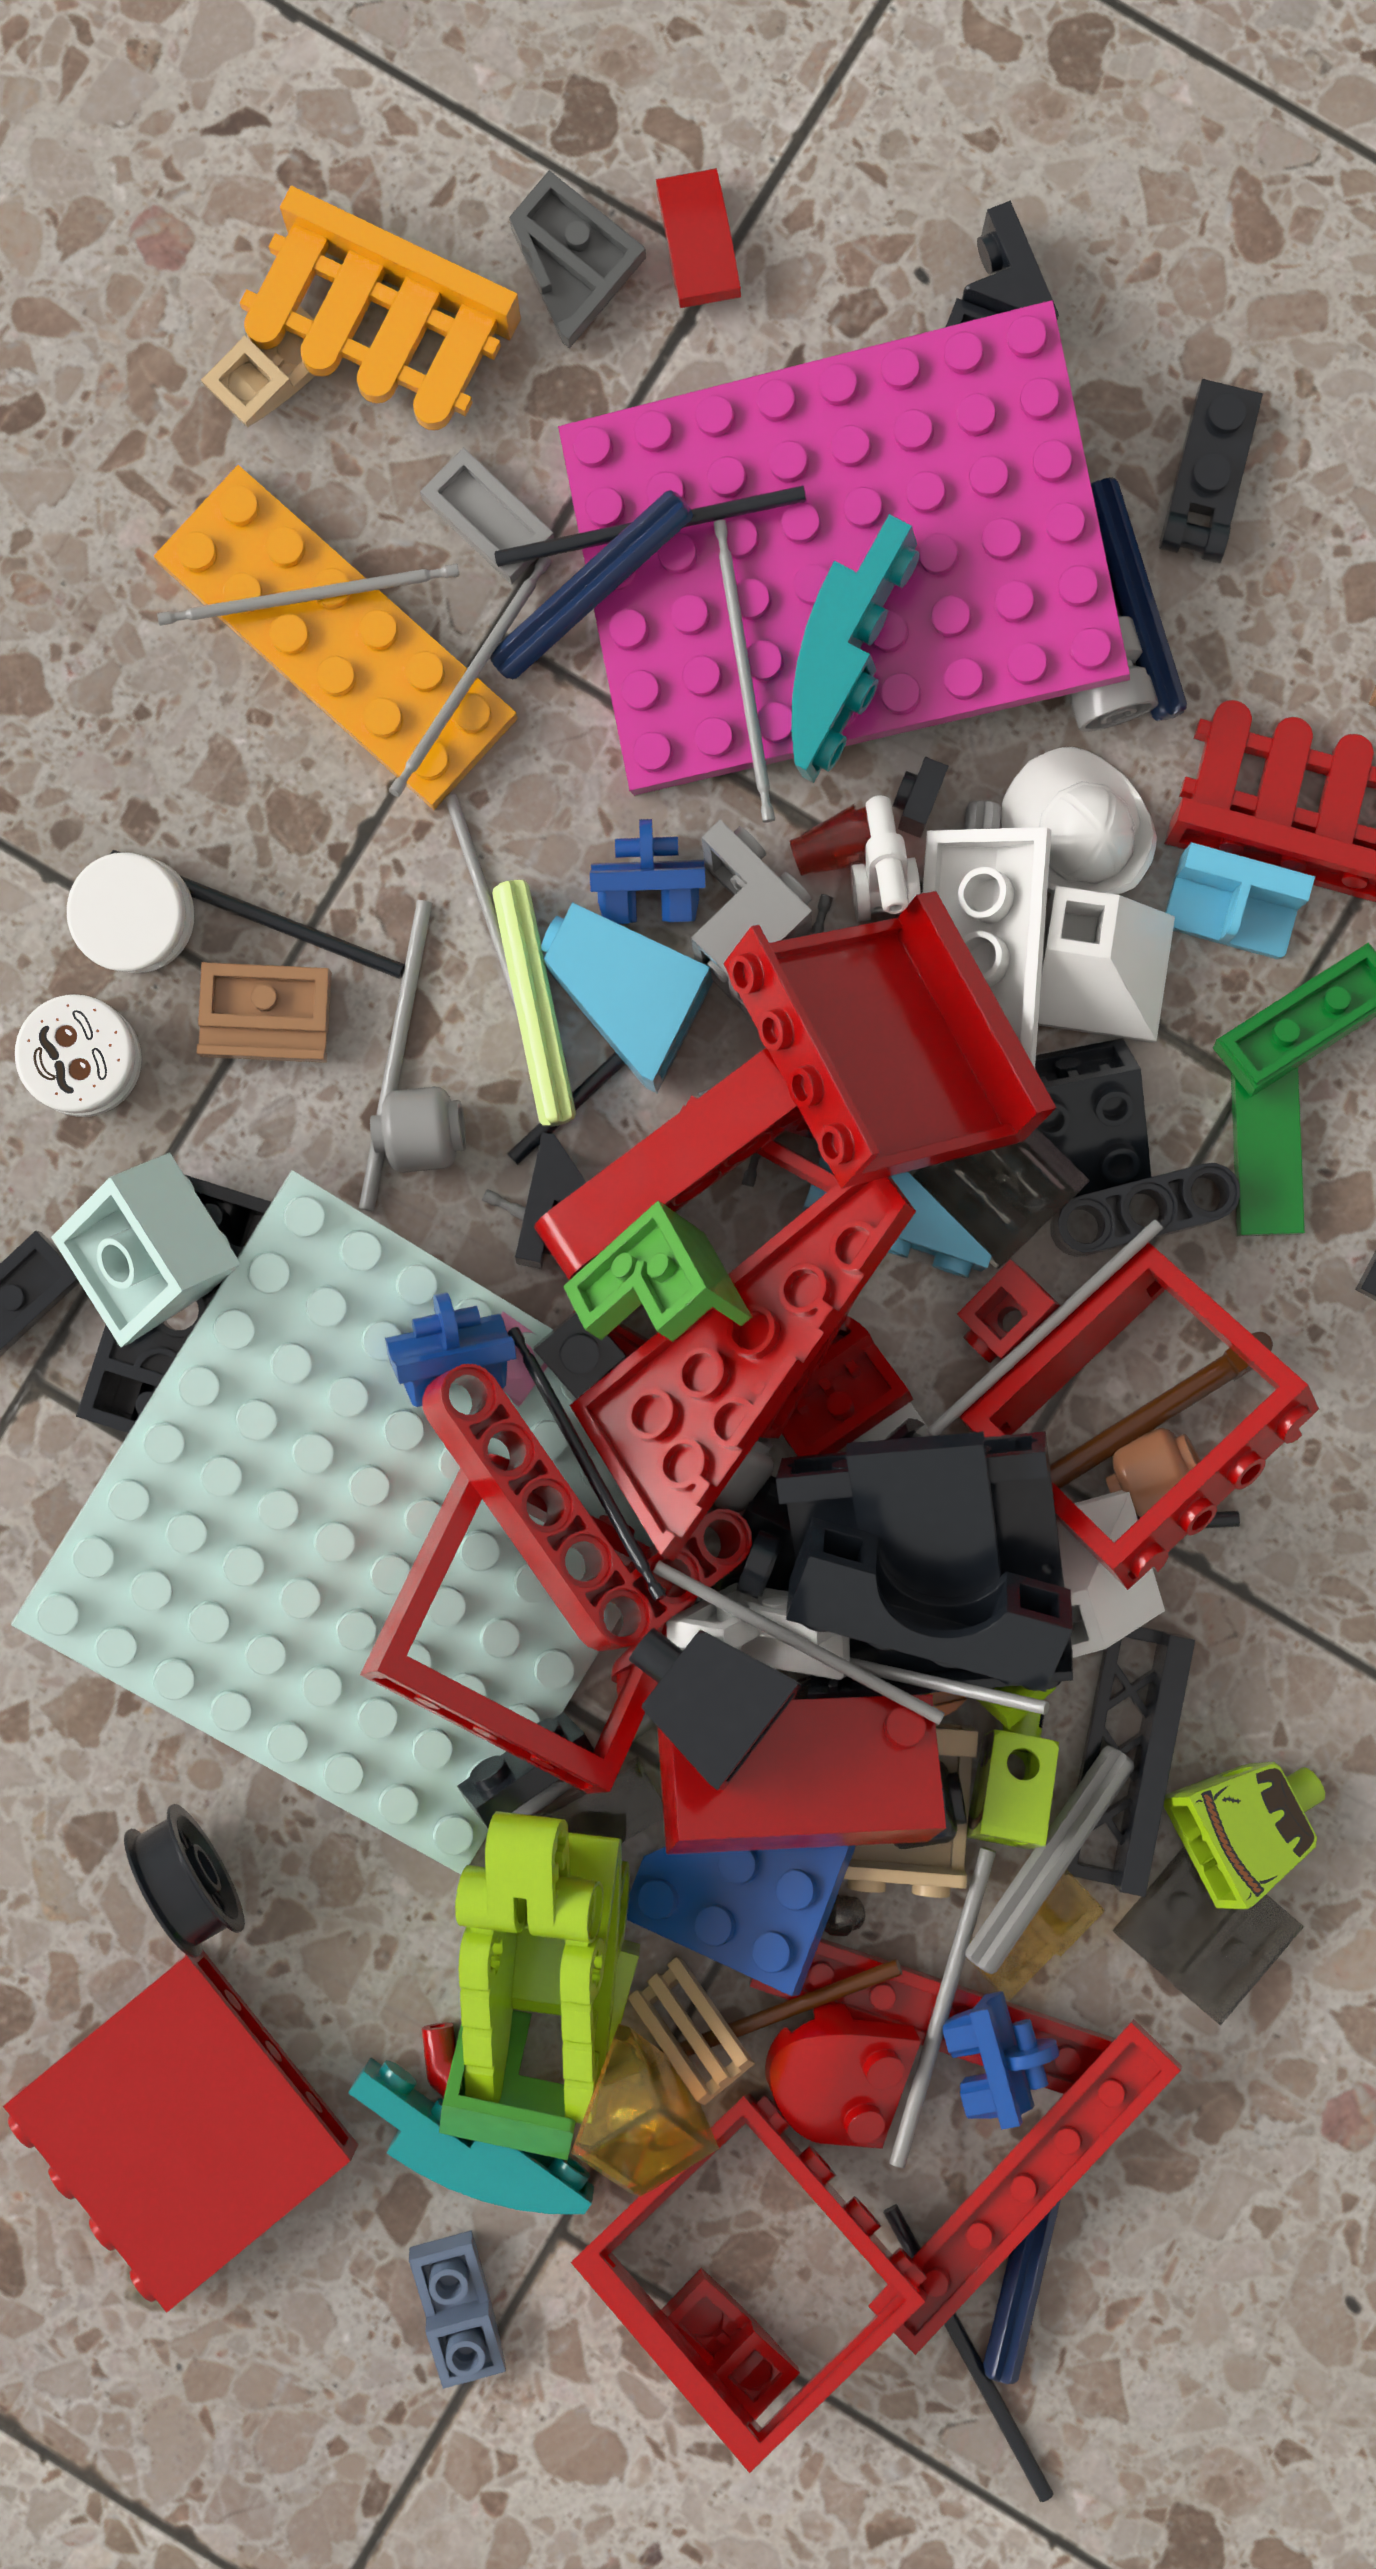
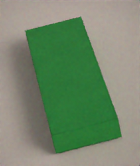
M1368 942L1216 1039L1213 1046L1214 1051L1250 1097L1376 1017V951Z
M1298 1067L1250 1097L1231 1072L1234 1174L1240 1184V1198L1236 1206L1237 1236L1305 1233Z

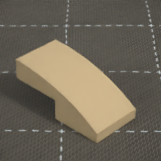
M299 305L296 313L314 321ZM287 331L280 344L268 350L259 349L244 335L201 381L246 427H249L287 401L311 381L315 375L305 368L301 357L300 349L304 339Z

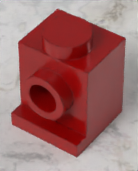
M1010 1259L957 1315L971 1328L963 1338L986 1361L991 1363L997 1356L1003 1359L1061 1305L1028 1272ZM1011 1311H1020L1022 1319L1009 1332L1005 1331L1003 1327L1005 1315Z

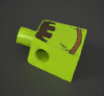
M1029 1712L1009 1730L1003 1725V1730L994 1729L984 1734L968 1814L967 1838L1022 1849L1046 1846L1059 1742L1041 1738L1044 1722L1043 1714ZM1010 1754L1020 1757L1024 1762L1025 1774L1022 1780L1015 1778L1008 1769L1007 1761Z
M1275 1762L1249 1763L1165 1795L1163 1806L1215 1907L1223 1909H1249L1316 1847L1317 1836L1305 1812L1325 1800V1790L1316 1774L1306 1767H1302L1286 1777L1281 1767Z

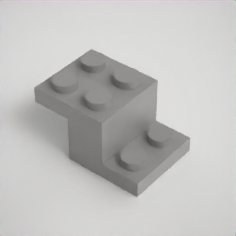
M720 819L701 837L705 868L733 897L691 937L694 960L710 967L713 982L752 1020L739 993L733 988L723 963L751 926L760 925L769 943L811 935L812 910L807 904L812 898L792 875L784 872L778 877L761 860L766 855V852L747 830L739 826L733 832Z

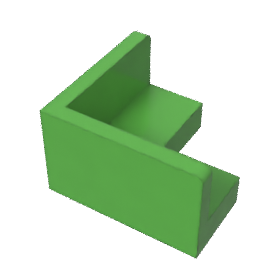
M660 1201L653 1204L563 1286L584 1329L600 1340L607 1336L641 1304L644 1306L656 1331L672 1342L712 1307L740 1326H743L752 1318L706 1234Z
M513 2010L508 2055L499 2103L467 2097L465 2094L463 2027L461 2023L442 2103L439 2133L568 2160L576 2121L565 2118L564 2084L519 2075L532 2013Z

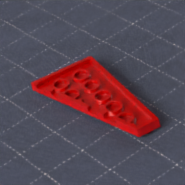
M891 1176L842 1189L839 1184H836L728 1274L752 1316L743 1326H740L712 1307L673 1342L657 1332L569 1405L661 1556L671 1561H674L915 1214L916 1210Z

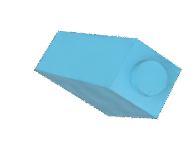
M572 902L565 918L556 916L543 938L541 950L546 952L544 961L553 978L644 1087L658 1093L713 983L711 969L701 962Z

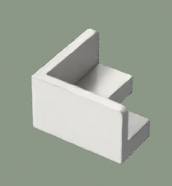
M734 1583L719 1591V1593L850 1662L849 1637L831 1632L813 1631L802 1624L786 1620L788 1591L766 1588L763 1596H759L758 1599L736 1591L738 1583ZM702 1600L674 1615L666 1622L667 1638L682 1650L686 1648L699 1630H702L775 1669L836 1680L846 1677V1675L706 1600Z

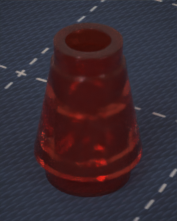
M852 804L804 832L800 837L789 840L801 876L812 872L820 873L851 868V865L864 863L866 865V843L871 838L866 806L856 809L855 804Z

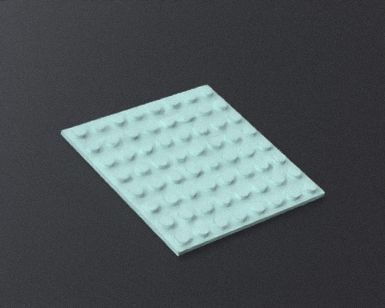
M291 1170L237 1257L241 1264L227 1275L16 1614L11 1626L453 1871L462 1874L463 1869L471 1863L487 1837L488 1828L468 1805L457 1785L469 1778L471 1771L480 1762L492 1756H501L506 1751L360 1675L460 1470V1466L428 1422L423 1406H413L404 1384H399L388 1358L385 1338L414 1332L412 1319L434 1315L433 1296L445 1292L449 1294L454 1310L477 1305L480 1318L504 1312L533 1333L523 1332L522 1334L525 1338V1343L532 1348L540 1367L544 1364V1361L534 1351V1346L553 1329ZM547 1367L544 1371L546 1378L626 1523L635 1530V1539L651 1547L654 1543L569 1406L576 1398L552 1370ZM452 1383L449 1389L450 1402L458 1412L468 1415L472 1407L470 1394L463 1386ZM534 1385L519 1407L513 1402L512 1404L587 1512L596 1518H599L600 1515H607L538 1388ZM505 1392V1394L508 1396V1398H509L510 1401L512 1402L510 1396ZM491 1438L488 1444V1455L496 1454L510 1460L507 1447L500 1440ZM482 1499L407 1656L537 1724L542 1720L555 1718L563 1712L599 1651L588 1647L579 1639ZM529 1514L530 1518L535 1523L542 1526L545 1524L541 1520ZM570 1547L565 1557V1566L568 1573L574 1579L580 1581L585 1573V1561L576 1549ZM611 1602L606 1605L604 1611V1622L610 1632L622 1615L620 1609Z

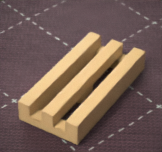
M676 1957L667 1964L669 1969L664 1974L656 1973L647 1981L649 1984L647 1988L642 1992L635 1990L628 1996V2000L695 2100L706 2105L755 2063L685 1961ZM678 1983H680L733 2062L725 2068L671 1991ZM657 2000L661 2001L712 2076V2079L707 2083L653 2006Z

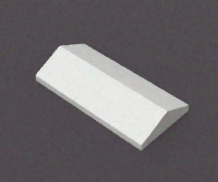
M1048 827L927 831L922 893L937 891L1035 1068L1052 830Z

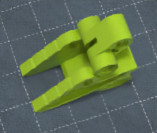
M496 1811L492 1816L486 1837L485 1867L466 1865L459 1879L455 1901L456 1921L459 1926L466 1927L460 1945L458 1971L459 1988H461L460 2006L463 2027L465 2094L467 2097L499 2103L508 2055L513 2009L561 2016L565 2118L573 2119L576 2123L595 2125L600 2112L606 2072L616 1964L624 1941L629 1906V1862L622 1861V1840L620 1838L568 1832V1825L565 1819Z

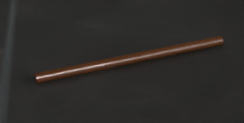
M894 1959L728 2023V2025L738 2038L902 1975V1969L898 1960ZM712 2030L702 2033L710 2048L721 2044ZM687 2040L679 2042L688 2057L696 2054ZM662 2049L609 2069L604 2085L606 2088L671 2064Z

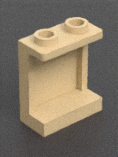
M936 1724L939 1760L946 1765L949 1773L959 1772L967 1823L957 1825L958 1831L955 1838L943 1844L910 1849H899L894 1844L856 1845L844 1879H848V1889L880 1893L886 1891V1883L912 1885V1894L933 1898L950 1897L951 1888L966 1889L965 1853L972 1758H977L979 1733L973 1725Z

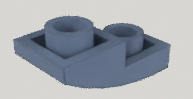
M472 2230L410 2247L409 2263L425 2312V2332L442 2388L506 2372V2363L496 2318Z

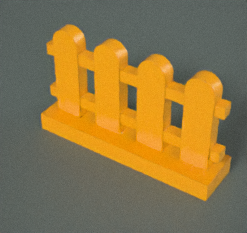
M291 185L280 205L288 235L285 238L277 233L274 234L268 247L270 253L275 255L276 258L258 294L246 289L239 302L241 308L248 312L244 320V328L248 339L259 349L268 350L278 346L287 331L303 338L300 349L301 357L305 368L315 376L323 377L332 374L338 368L342 358L359 365L357 383L360 393L367 401L372 403L388 401L394 395L398 385L417 393L413 401V409L416 420L425 429H442L450 422L454 412L466 417L473 402L472 397L464 394L479 362L483 355L495 360L501 348L500 340L493 337L494 333L510 341L521 320L518 294ZM326 253L344 261L343 264L325 257ZM315 275L333 284L314 321L297 314L296 311ZM382 280L399 287V291L381 284ZM373 302L389 311L373 343L368 348L352 339L370 303ZM440 307L455 314V319L438 311L437 308ZM428 328L444 336L445 339L425 375L408 367Z

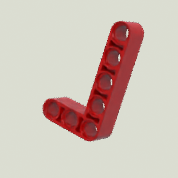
M765 1048L550 1209L535 1223V1230L569 1280L657 1201H660L674 1212L678 1211L785 1130L809 1139L814 1138L800 1109L791 1099L788 1087L769 1050Z
M462 1364L433 1379L426 1387L422 1397V1405L428 1422L579 1639L588 1647L597 1651H609L633 1646L639 1643L652 1628L658 1629L698 1597L672 1583L669 1595L660 1601H654L648 1590L645 1578L638 1572L633 1561L626 1566L623 1564L499 1383L485 1368L476 1364ZM452 1383L463 1386L469 1392L472 1407L468 1415L458 1412L452 1406L449 1399V1389ZM491 1438L500 1440L509 1451L510 1462L506 1470L497 1468L488 1456V1444ZM531 1492L539 1495L547 1506L548 1516L543 1526L535 1523L527 1512L526 1502ZM716 1509L707 1512L674 1561L661 1556L654 1544L643 1553L650 1564V1571L653 1576L655 1566L658 1561H661L711 1587L741 1564L748 1556L752 1545V1534L747 1521L739 1513L730 1509ZM707 1527H711L720 1538L721 1549L717 1557L713 1556L704 1544V1533ZM570 1547L576 1549L585 1561V1573L580 1581L574 1579L568 1573L565 1566V1557ZM609 1602L615 1604L623 1616V1626L618 1635L612 1634L604 1622V1611Z

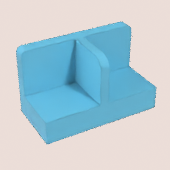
M1191 842L1180 856L1165 913L1175 916L1173 931L1266 957L1281 959L1287 952L1297 911L1309 901L1315 876Z

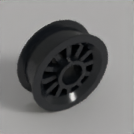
M172 1804L167 1809V1819L143 1833L132 1828L125 1832V1851L137 1885L163 1930L183 1953L189 1957L196 1958L202 1953V1942L226 1928L235 1933H239L244 1929V1913L234 1884L209 1838L180 1805Z

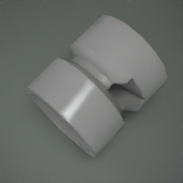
M1118 617L1130 680L1071 694V706L1078 728L1082 732L1102 730L1128 722L1148 713L1158 705L1153 683L1146 669L1133 666L1141 656L1142 648L1133 620L1130 617Z

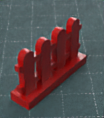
M1228 700L1221 703L1213 714L1211 721L1200 718L1193 739L1203 741L1205 745L1197 777L1194 779L1186 776L1182 782L1179 797H1182V800L1169 822L1164 844L1181 849H1186L1191 842L1312 875L1315 876L1313 883L1315 886L1376 902V829L1357 824L1366 787L1376 789V767L1371 766L1374 750L1370 741L1359 734H1348L1339 740L1332 751V755L1310 749L1313 739L1312 729L1306 721L1298 717L1283 719L1277 725L1271 738L1249 732L1252 723V715L1249 708L1236 700ZM1244 753L1266 759L1257 796L1235 790ZM1305 770L1326 775L1318 812L1296 807Z

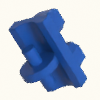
M639 819L640 838L615 839L616 858L640 857L641 862L591 864L590 891L598 892V904L603 917L617 924L637 922L636 891L661 890L662 921H695L699 903V888H706L704 860L654 861V856H679L678 837H653L652 819Z
M447 1292L433 1296L434 1315L412 1319L414 1332L385 1338L388 1358L399 1384H404L411 1403L415 1407L423 1406V1394L433 1379L462 1364H476L485 1368L494 1376L503 1389L506 1386L507 1361L517 1359L514 1340L512 1336L509 1337L501 1314L480 1318L477 1305L454 1310Z
M1003 1991L985 1994L973 2009L950 2017L943 2025L942 2031L948 2053L951 2054L952 2058L980 2053L986 2073L965 2077L960 2083V2096L966 2117L968 2119L998 2118L1001 2130L1019 2127L1023 2123L1021 2115L1035 2106L1031 2090L1041 2089L1048 2085L1043 2065L1055 2060L1059 2056L1056 2040L1052 2038L1036 2039L1030 2019L1020 2020L1012 2024Z

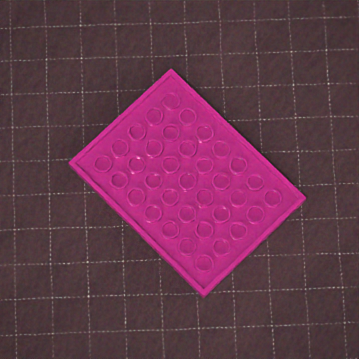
M1053 300L558 426L579 533L633 522L664 492L669 490L678 493L689 505L690 509L804 485L806 502L722 519L726 520L727 543L732 555L766 765L794 759L791 726L792 694L796 665L805 628L822 584L834 561L855 572L858 571L889 514L913 527L917 541L915 550L920 552L916 568L903 588L895 585L887 598L883 608L888 610V615L878 637L871 645L863 642L860 647L861 650L871 655L877 669L873 677L877 678L879 682L866 710L862 714L853 712L841 734L847 737L845 746L1130 680L1127 657ZM715 521L682 528L594 608L629 791L634 796L754 768L719 559V540L715 535L714 529ZM608 544L582 549L585 565Z

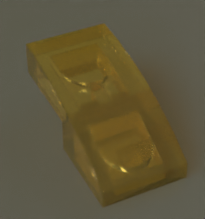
M1066 1869L997 1972L993 1974L986 1973L971 1961L969 1962L997 1992L1003 1991L1005 1999L1010 2001L1054 1955L1061 1957L1105 1910Z

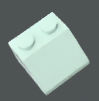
M171 1153L109 1177L51 1237L120 1347L132 1343L211 1292L227 1275L241 1264L230 1248L226 1236L214 1223L195 1193L191 1181L183 1174Z

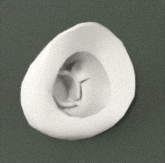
M1062 747L1048 751L1028 761L1010 784L1002 802V828L1048 827L1052 830L1047 889L1051 894L1055 886L1119 895L1135 888L1153 861L1157 835L1152 817L1142 798L1125 775L1101 757L1087 750L1076 747Z

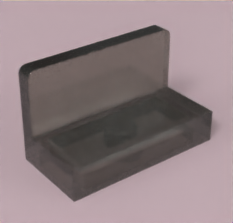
M636 1757L622 1765L610 1792L588 1794L579 1790L536 1816L565 1819L568 1825V1832L620 1838L623 1843L664 1819L663 1799L639 1757Z

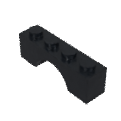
M812 1517L789 1579L786 1620L802 1624L813 1631L831 1632L867 1642L881 1650H896L932 1660L942 1667L960 1668L996 1678L1007 1685L1025 1686L1046 1692L1073 1631L1071 1589L1006 1571L987 1588L967 1596L940 1598L924 1595L909 1589L895 1579L888 1571L880 1555L877 1535Z

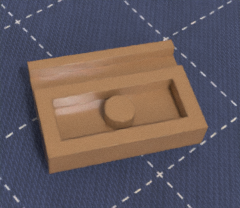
M202 962L198 1018L200 1031L197 1055L208 1058L327 1063L326 1046L329 1033L332 972L329 968Z

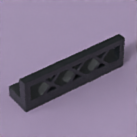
M1139 1627L1125 1637L1157 1644L1152 1670L1130 1683L1117 1664L1122 1639L1103 1650L1077 1783L1078 1786L1099 1756L1102 1738L1108 1746L1114 1747L1124 1754L1136 1747L1134 1771L1129 1776L1130 1783L1127 1796L1110 1806L1093 1829L1095 1830L1105 1823L1117 1840L1118 1845L1113 1869L1078 1862L1079 1850L1063 1875L1111 1884L1119 1892L1146 1897L1195 1640L1184 1635ZM1116 1676L1123 1689L1111 1696L1114 1677ZM1149 1684L1144 1705L1137 1691ZM1130 1697L1142 1715L1140 1732L1120 1746H1117L1105 1728L1107 1712ZM1124 1810L1119 1831L1111 1818Z

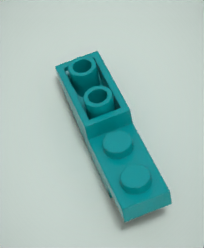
M890 514L857 572L836 561L833 562L817 595L805 628L796 665L792 694L791 732L795 765L802 777L813 783L821 769L829 772L835 766L847 741V737L841 734L852 713L862 714L876 692L879 680L873 676L877 669L871 655L861 650L860 647L863 642L871 645L876 640L888 615V610L883 608L887 598L895 585L901 588L906 585L919 560L920 552L915 550L917 541L913 527Z
M370 2058L348 2093L398 2129L386 2154L414 2172L450 2190L482 2202L520 2211L544 2214H585L592 2204L594 2186L588 2182L590 2174L570 2156H568V2160L439 2133L443 2099L438 2098L434 2103L414 2089L417 2084L414 2077L392 2061L386 2060L381 2065L373 2058Z

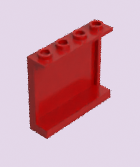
M937 891L917 894L898 918L771 943L768 942L760 925L751 926L723 963L733 988L739 993L758 1029L763 1045L769 1050L788 1087L791 1099L800 1109L818 1144L822 1158L828 1163L841 1189L1023 1142L1057 1108Z
M203 1949L201 1955L196 1958L189 1957L186 1954L181 1957L170 1969L30 2084L25 2085L3 2106L10 2115L8 2117V2124L15 2137L27 2148L35 2146L50 2165L48 2173L57 2190L70 2200L77 2199L91 2217L89 2219V2226L96 2239L106 2249L110 2251L116 2249L131 2268L129 2272L130 2278L137 2291L149 2302L157 2300L166 2313L352 2160L359 2145Z

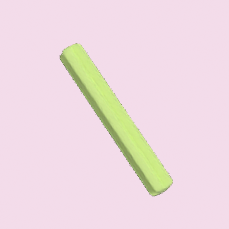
M509 880L499 883L493 889L495 909L539 1122L543 1126H559L575 1119V1105L544 955L541 950V941L530 888L525 880Z

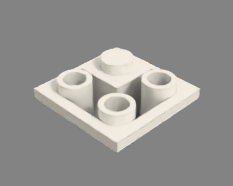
M1055 886L1048 900L1045 918L1038 1025L1155 1043L1158 1035L1175 916L1121 895Z
M1120 1490L1074 1503L1113 1542L1119 1539L1138 1521L1130 1492ZM1057 1520L1065 1588L1071 1589L1073 1622L1071 1642L1073 1658L1107 1649L1165 1611L1153 1568L1127 1590Z

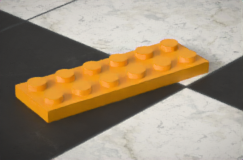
M239 465L229 473L154 555L157 563L204 605L366 579ZM380 590L217 616L397 778L404 771L406 762L467 670L462 663ZM476 678L418 769L407 780L406 786L429 807L435 810L518 719L517 713L480 679Z

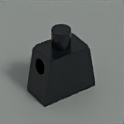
M652 1628L640 1641L629 1658L630 1662L658 1683L644 1701L642 1709L716 1790H724L803 1687L793 1678L702 1630H699L686 1648L682 1650L657 1629Z

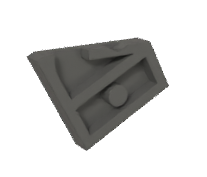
M549 170L511 214L509 220L512 232L562 343L570 349L646 259V248Z

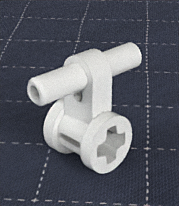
M883 795L873 796L866 802L871 838L866 843V866L864 863L851 865L852 896L857 922L871 920V914L901 913L917 894H921L915 857L907 858L904 838L896 833L891 800Z

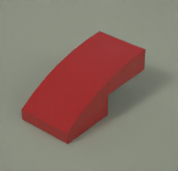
M717 168L656 179L657 197L667 238L669 261L679 307L685 308L740 298L741 287Z
M702 2268L661 2309L755 2420L800 2374L798 2366L774 2339Z

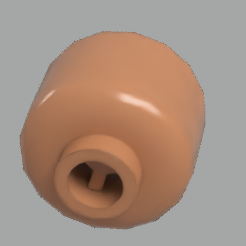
M1158 1428L1144 1434L1114 1453L1113 1468L1115 1473L1106 1477V1483L1110 1493L1120 1490L1130 1492L1136 1514L1141 1518L1201 1460L1186 1434L1176 1437L1170 1430Z

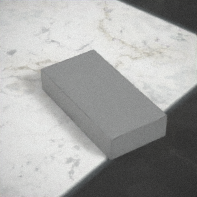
M464 447L420 491L422 500L511 585L536 559L498 567L495 560V551L554 539V533Z

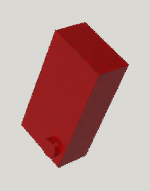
M932 1694L912 1695L934 1707ZM885 1696L792 1700L724 1790H716L658 1727L666 1854L928 1842L946 1829L936 1724Z

